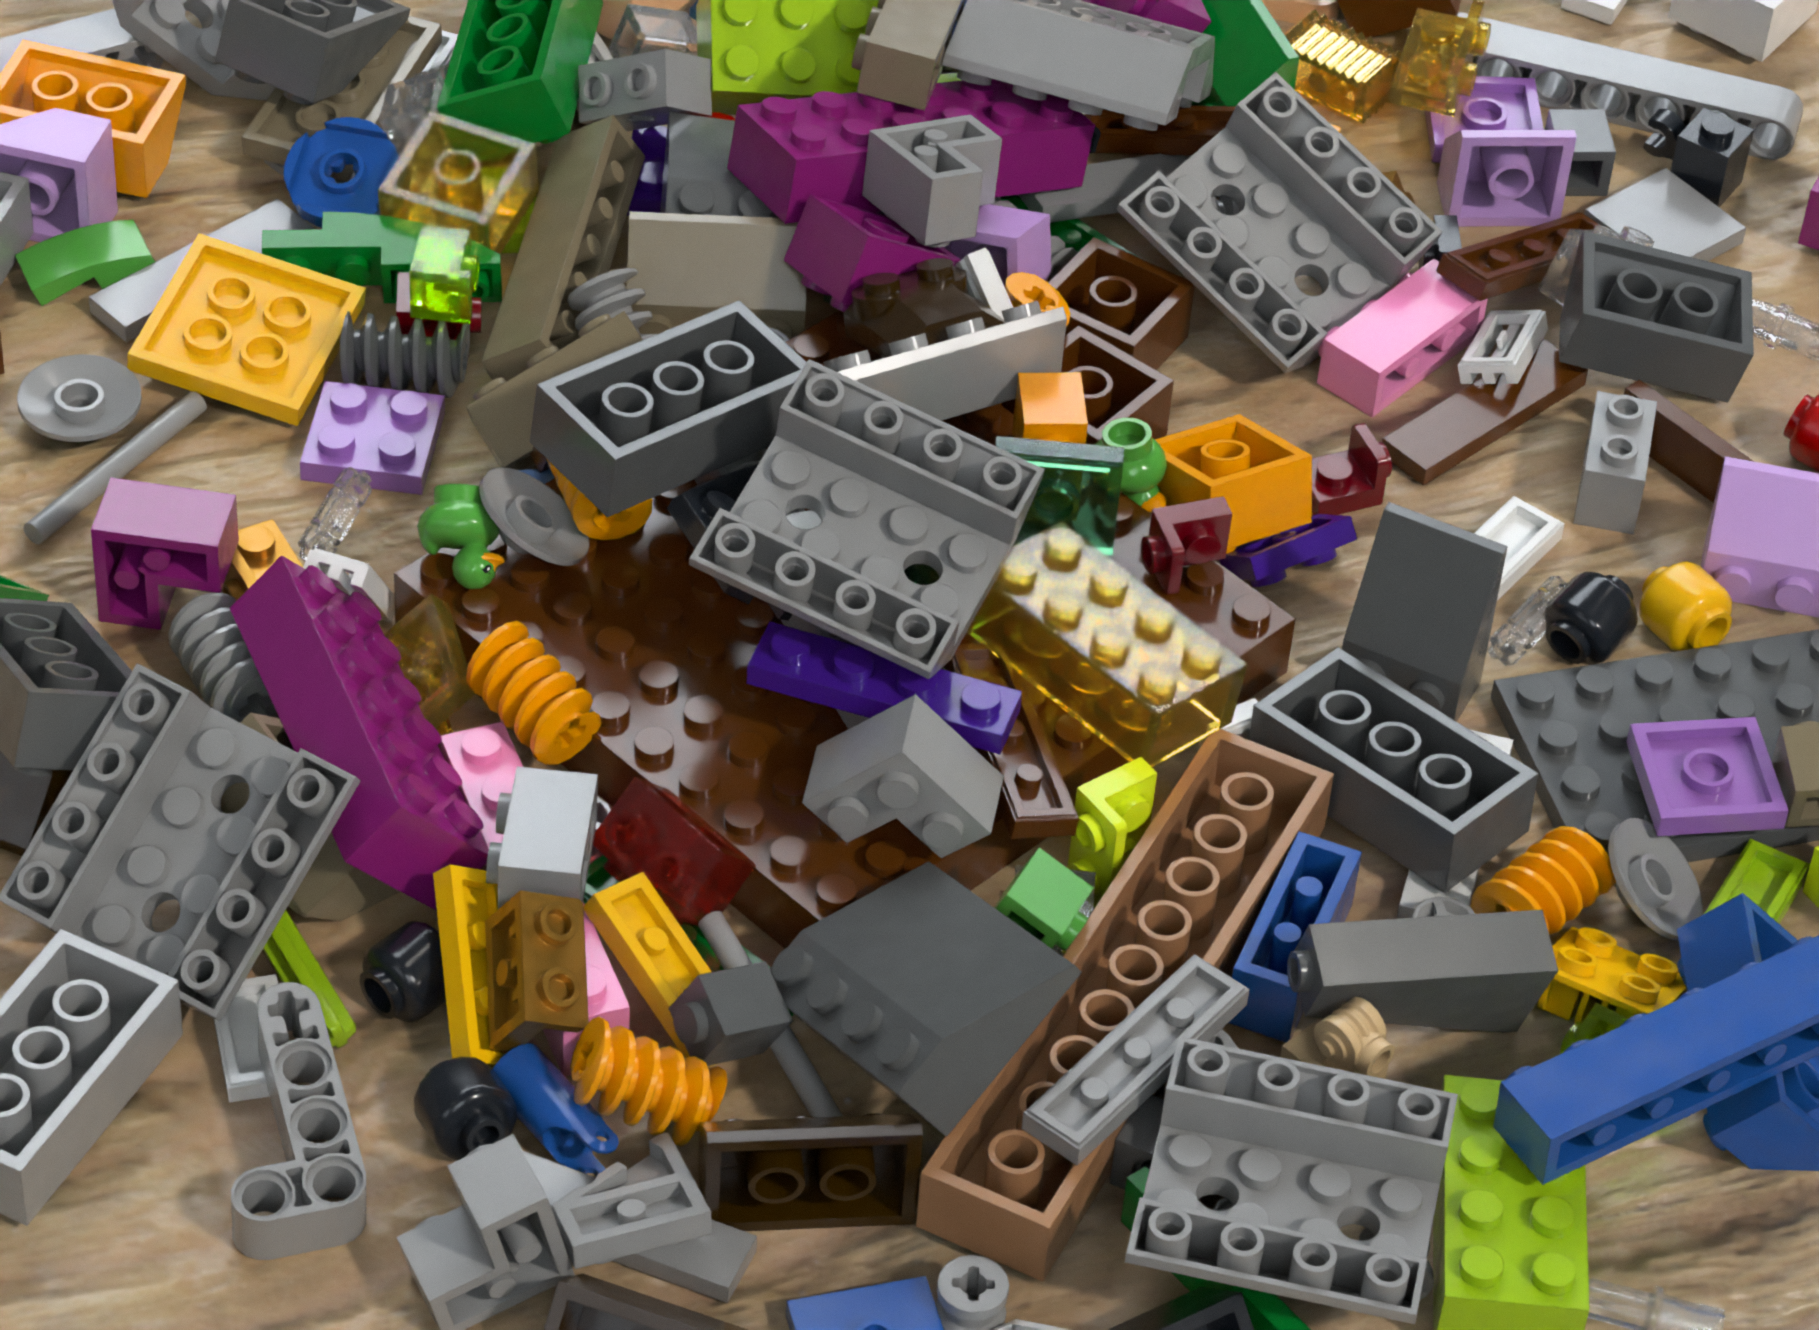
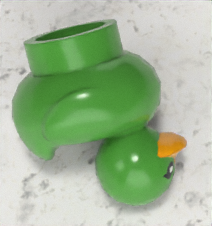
M1119 418L1108 423L1102 431V438L1092 449L1090 473L1097 481L1113 490L1121 491L1150 514L1152 509L1167 505L1166 496L1157 486L1165 475L1167 459L1161 445L1152 438L1151 427L1146 422L1137 418Z
M444 484L434 487V504L425 509L419 517L417 524L421 544L430 555H436L441 548L461 549L453 559L452 571L454 577L460 585L467 589H482L491 583L495 577L497 567L505 562L499 554L491 553L487 549V546L491 545L498 538L500 529L483 506L479 494V486Z

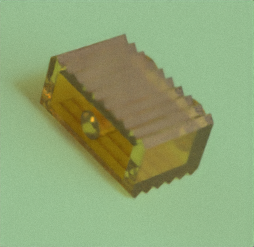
M1316 9L1310 11L1284 33L1299 56L1295 91L1362 124H1365L1367 118L1370 119L1373 113L1376 114L1379 108L1382 109L1385 102L1388 103L1391 97H1395L1398 91L1403 55L1400 50L1393 51L1390 45L1382 43L1381 40L1375 42L1372 36L1366 38L1363 32L1356 33L1353 27L1347 29L1344 23H1340L1334 18L1328 20L1325 14L1319 16Z

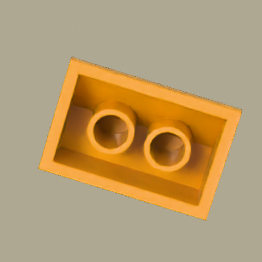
M23 39L0 73V124L53 108L110 119L112 124L116 190L122 194L147 198L169 161L186 87V75Z

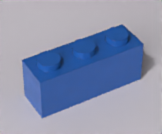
M1298 832L1233 968L1232 978L1250 990L1247 1006L1229 1022L1230 1024L1283 1042H1288L1292 1038L1304 1010L1300 993L1293 992L1289 984L1287 974L1289 954L1295 950L1309 924L1345 922L1353 904L1362 851L1307 833Z

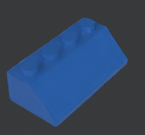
M1741 893L1677 929L1681 958L1678 960L1677 966L1687 991L1697 987L1705 988L1733 975L1740 967L1747 963H1760L1788 950L1798 940L1744 893ZM1819 1055L1707 1107V1113L1703 1116V1123L1713 1144L1722 1151L1728 1150L1750 1169L1819 1171Z

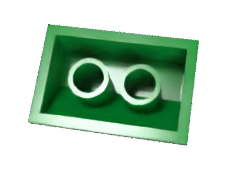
M1202 0L1211 19V23L1202 33L1215 36L1213 82L1210 96L1199 103L1192 101L1191 106H1236L1275 72L1295 90L1299 56L1262 0Z

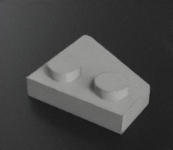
M669 1132L659 1134L649 1140L650 1155L628 1170L627 1166L617 1161L597 1174L596 1179L591 1184L576 1188L552 1204L553 1214L562 1240L575 1269L593 1264L608 1263L624 1256L663 1246H674L683 1241L713 1234L711 1210Z

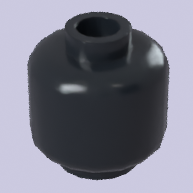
M1583 572L1574 576L1549 602L1544 612L1545 635L1549 645L1563 659L1575 664L1583 662L1599 664L1606 661L1633 634L1638 623L1637 610L1633 603V593L1628 585L1616 576H1604L1596 572Z
M410 921L365 952L362 965L363 973L360 974L359 979L360 986L371 1007L384 1018L392 1019L396 1017L402 1021L414 1023L446 1002L439 929L436 930L427 923Z
M460 1056L440 1062L425 1075L419 1083L414 1096V1113L421 1126L438 1150L453 1160H460L466 1157L468 1153L479 1146L493 1144L510 1136L517 1120L516 1102L492 1067L476 1057Z

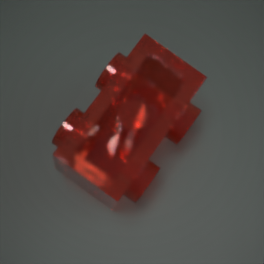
M638 777L633 778L594 835L593 846L608 858L603 866L604 869L619 882L644 872L680 926L684 922L698 926L699 921L707 914L714 911H721L723 913L756 866L752 860L672 791Z

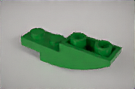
M323 212L322 229L262 230V254L358 286H382L384 304L397 303V272L470 273V297H481L482 302H502L501 255L474 240L445 229L391 216L356 212Z

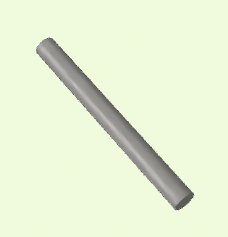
M194 391L185 395L29 520L23 527L26 536L35 544L44 542L106 491L110 477L122 479L205 412L207 405L203 397Z
M721 911L711 912L699 921L698 926L724 970L752 964ZM788 1026L772 1043L770 1048L810 1116H843L792 1029Z

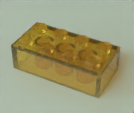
M1062 521L1012 547L1007 561L967 630L969 635L989 648V651L1003 662L1008 663L1023 678L1129 762L1142 757L1151 767L1156 766L1232 723L1248 666L1245 661Z

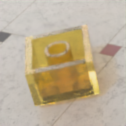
M429 110L378 189L380 215L421 222L474 240L501 254L539 193L536 144Z

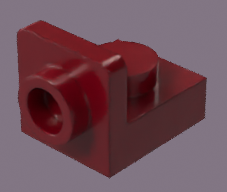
M1365 423L1352 426L1348 450L1312 458L1313 515H1340L1382 504L1386 479L1392 472L1391 457L1387 447L1382 442L1376 440Z
M1224 496L1152 509L1149 535L1144 536L1141 540V555L1146 571L1149 574H1156L1165 595L1179 593L1183 566L1202 564L1226 558L1232 512Z

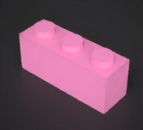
M1432 259L1415 273L1404 275L1393 289L1378 300L1373 299L1367 302L1356 316L1341 327L1335 326L1327 332L1318 350L1321 359L1317 384L1368 416L1374 417L1471 344L1484 321L1488 299L1477 300L1437 273L1439 261Z

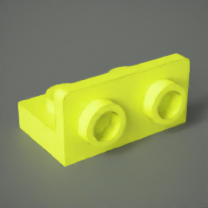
M1142 757L1077 787L1075 809L1079 821L1075 836H1071L1067 868L1094 887L1087 897V900L1094 908L1151 823L1157 772Z

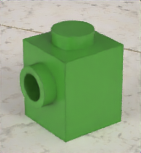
M1039 847L1009 884L994 908L1051 949L1054 945H1057L1065 951L1089 919L1079 910L1094 887Z

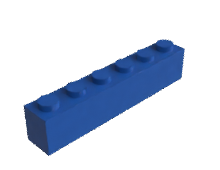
M1819 935L1814 938L1810 936L1801 938L1792 944L1788 950L1760 963H1747L1740 967L1733 975L1710 986L1693 988L1680 996L1677 1001L1649 1014H1636L1626 1020L1620 1027L1597 1038L1577 1041L1562 1054L1534 1067L1524 1066L1515 1070L1500 1083L1493 1125L1494 1129L1540 1183L1544 1185L1819 1055Z

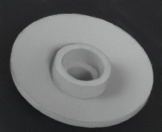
M87 354L63 356L41 364L24 378L17 394L19 413L31 429L48 438L67 442L98 440L122 430L138 414L142 400L139 381L132 371L115 360Z
M493 468L485 474L479 484L481 501L491 519L500 529V537L511 549L521 554L530 553L544 561L562 566L575 565L585 557L589 550V538L578 530L564 499L538 479L511 468Z
M1629 818L1616 825L1609 837L1608 851L1619 898L1629 910L1635 912L1654 932L1665 938L1678 940L1677 929L1703 915L1700 889L1689 863L1668 836L1656 835L1652 823L1639 818Z

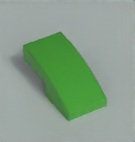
M133 219L104 222L74 229L37 243L15 254L31 291L42 306L93 277L100 287L104 289L155 262Z

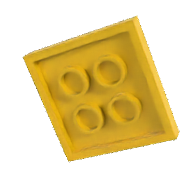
M199 233L129 350L127 368L132 372L298 426L340 350L341 332L347 312L350 311L354 325L365 305L366 288Z

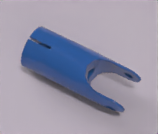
M531 1043L522 1044L511 1049L501 1057L493 1067V1070L515 1100L517 1118L558 1163L586 1174L593 1173L597 1177V1174L606 1168L593 1155L592 1151L602 1154L612 1153L619 1144L617 1135L603 1121L602 1116L590 1103L582 1107L574 1102L575 1087L537 1045ZM596 1137H604L607 1141H600Z

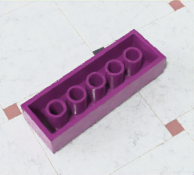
M992 79L991 85H978L963 80L937 83L925 111L857 92L838 94L821 91L815 93L813 97L797 99L768 97L760 103L737 106L727 169L787 224L799 222L810 194L869 211L882 212L862 196L869 130L971 114L1002 138L995 197L1082 187L1095 124L1082 113L1068 108V99L1047 94L1046 100L1021 97L1012 92L1013 84Z
M281 555L229 609L294 751L299 752L300 748L361 780L331 831L344 861L437 911L433 879L434 872L450 864L480 870L487 863L489 849L480 832L484 827L483 822L464 800L459 789L462 785V779L457 771L444 759L438 746L442 742L441 736L435 727L424 718L418 705L421 701V695L415 686L404 677L398 664L401 660V655L394 644L384 636L378 623L382 616L377 607L359 592H353L349 595L338 589L331 579L317 567L309 565L304 569Z

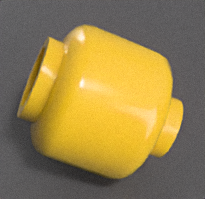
M1684 561L1672 564L1669 567H1660L1653 571L1643 584V595L1639 603V617L1645 626L1672 651L1715 646L1729 632L1732 625V617L1730 616L1732 613V599L1726 589L1698 564Z

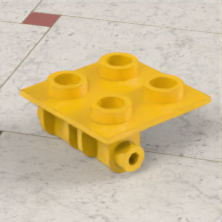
M1572 926L1552 946L1558 972L1539 998L1537 1007L1569 1021L1574 1015L1581 992H1584L1574 1023L1579 1026L1584 1025L1596 998L1602 1000L1594 1023L1593 1032L1601 1034L1611 1017L1614 1006L1617 1008L1608 1032L1620 1027L1626 1020L1636 1014H1649L1677 1001L1687 991V988L1680 976L1678 966L1671 960L1656 954H1636L1618 946L1615 938L1604 931L1589 927L1578 929Z

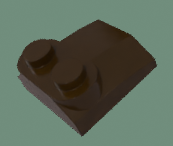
M945 258L921 261L917 264V270L899 275L895 273H876L866 276L863 279V285L856 287L852 291V303L843 313L846 337L885 358L892 356L888 343L925 333L928 345L948 340L945 327L982 317L985 329L1005 323L999 315L968 293L966 271L953 266V261Z

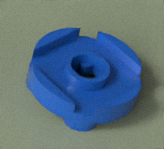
M354 117L335 118L324 122L326 129L316 132L311 137L306 132L297 139L285 161L284 180L297 214L304 220L322 228L323 212H356L385 216V212L396 202L403 185L404 169L395 145L378 125L368 120ZM345 165H353L355 177L350 181L336 183L335 179L330 177L332 172H342Z

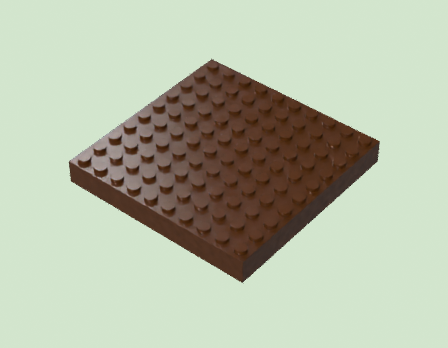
M840 310L785 342L806 362L810 359L823 366L825 361L868 350L871 361L882 358L878 353L846 337L844 312ZM1000 404L942 420L1010 453L1014 414ZM1084 465L1078 516L1025 517L1007 561L960 643L1008 642L1074 807L1077 787L1139 757H1142L1150 766L1154 765L1200 733L1201 719L1245 702L1287 673L1296 618L1215 560L1202 564L1183 566L1179 593L1165 595L1156 574H1149L1146 571L1141 555V540L1144 536L1149 535L1151 514L1120 491L1113 490L1097 481L1090 473V470ZM555 478L545 484L564 499ZM695 480L653 497L651 515L646 524L634 533L612 540L589 538L587 554L575 565H556L530 553H518L511 549L499 534L498 538L491 545L487 546V549L491 553L499 554L505 562L497 567L495 577L491 583L482 589H467L460 585L454 577L452 563L454 557L461 549L441 548L436 555L427 553L394 573L395 628L468 688L469 685L466 681L468 663L482 641L495 629L508 622L519 621L523 623L528 629V638L533 637L542 642L545 650L544 655L550 654L559 660L560 672L566 671L575 677L577 683L575 689L583 688L592 695L593 703L589 712H596L601 717V726L597 733L592 735V740L579 753L560 764L570 772L598 774V795L784 949L792 943L803 929L928 861L971 891L1048 838L1011 839L997 805L990 835L940 858L897 818L846 843L802 803L817 745L848 730L835 708L747 684L748 663L769 622L784 624L777 618L767 602L754 597L748 605L724 593L713 576L689 565V558L695 549L671 516L667 507L673 498L697 485Z

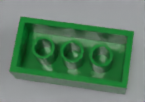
M468 0L436 107L465 162L486 156L497 158L507 154L512 149L537 142L542 144L551 143L570 133L579 99L578 66L588 64L603 7L602 0Z

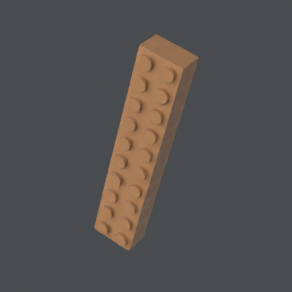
M1213 727L1096 905L1086 924L1063 957L1074 964L1082 973L949 1135L943 1138L922 1170L916 1227L1042 1282L1045 1280L1110 1175L1115 1140L1127 1119L1077 1166L1021 1129L1023 1112L1194 954L1232 978L1233 968L1298 832L1319 837L1325 828L1334 773L1218 727ZM1167 1081L1153 1094L1154 1096H1159Z

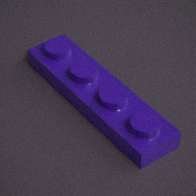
M769 622L747 667V684L867 718H871L916 694L972 747L996 754H1001L1021 707L1022 691L940 669L930 679H927L860 646L774 622Z

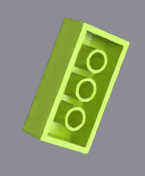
M699 0L696 4L697 56L711 59L712 112L736 115L738 105L760 103L768 97L797 99L813 97L815 93L821 91L838 94L857 92L861 70L852 68L853 55L859 35L861 33L865 34L871 10L873 7H878L879 0Z
M1444 1075L1441 1091L1455 1093L1458 1096L1433 1219V1330H1585L1589 1314L1585 1165L1542 1185L1493 1127L1500 1083L1503 1080Z

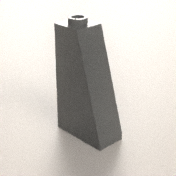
M1543 910L1309 924L1295 950L1290 952L1287 962L1290 987L1293 992L1300 993L1304 1015L1308 1018L1323 1019L1331 1015L1334 1010L1339 1009L1349 999L1356 996L1370 1002L1378 1010L1385 1024L1501 1033L1518 1031L1558 972Z

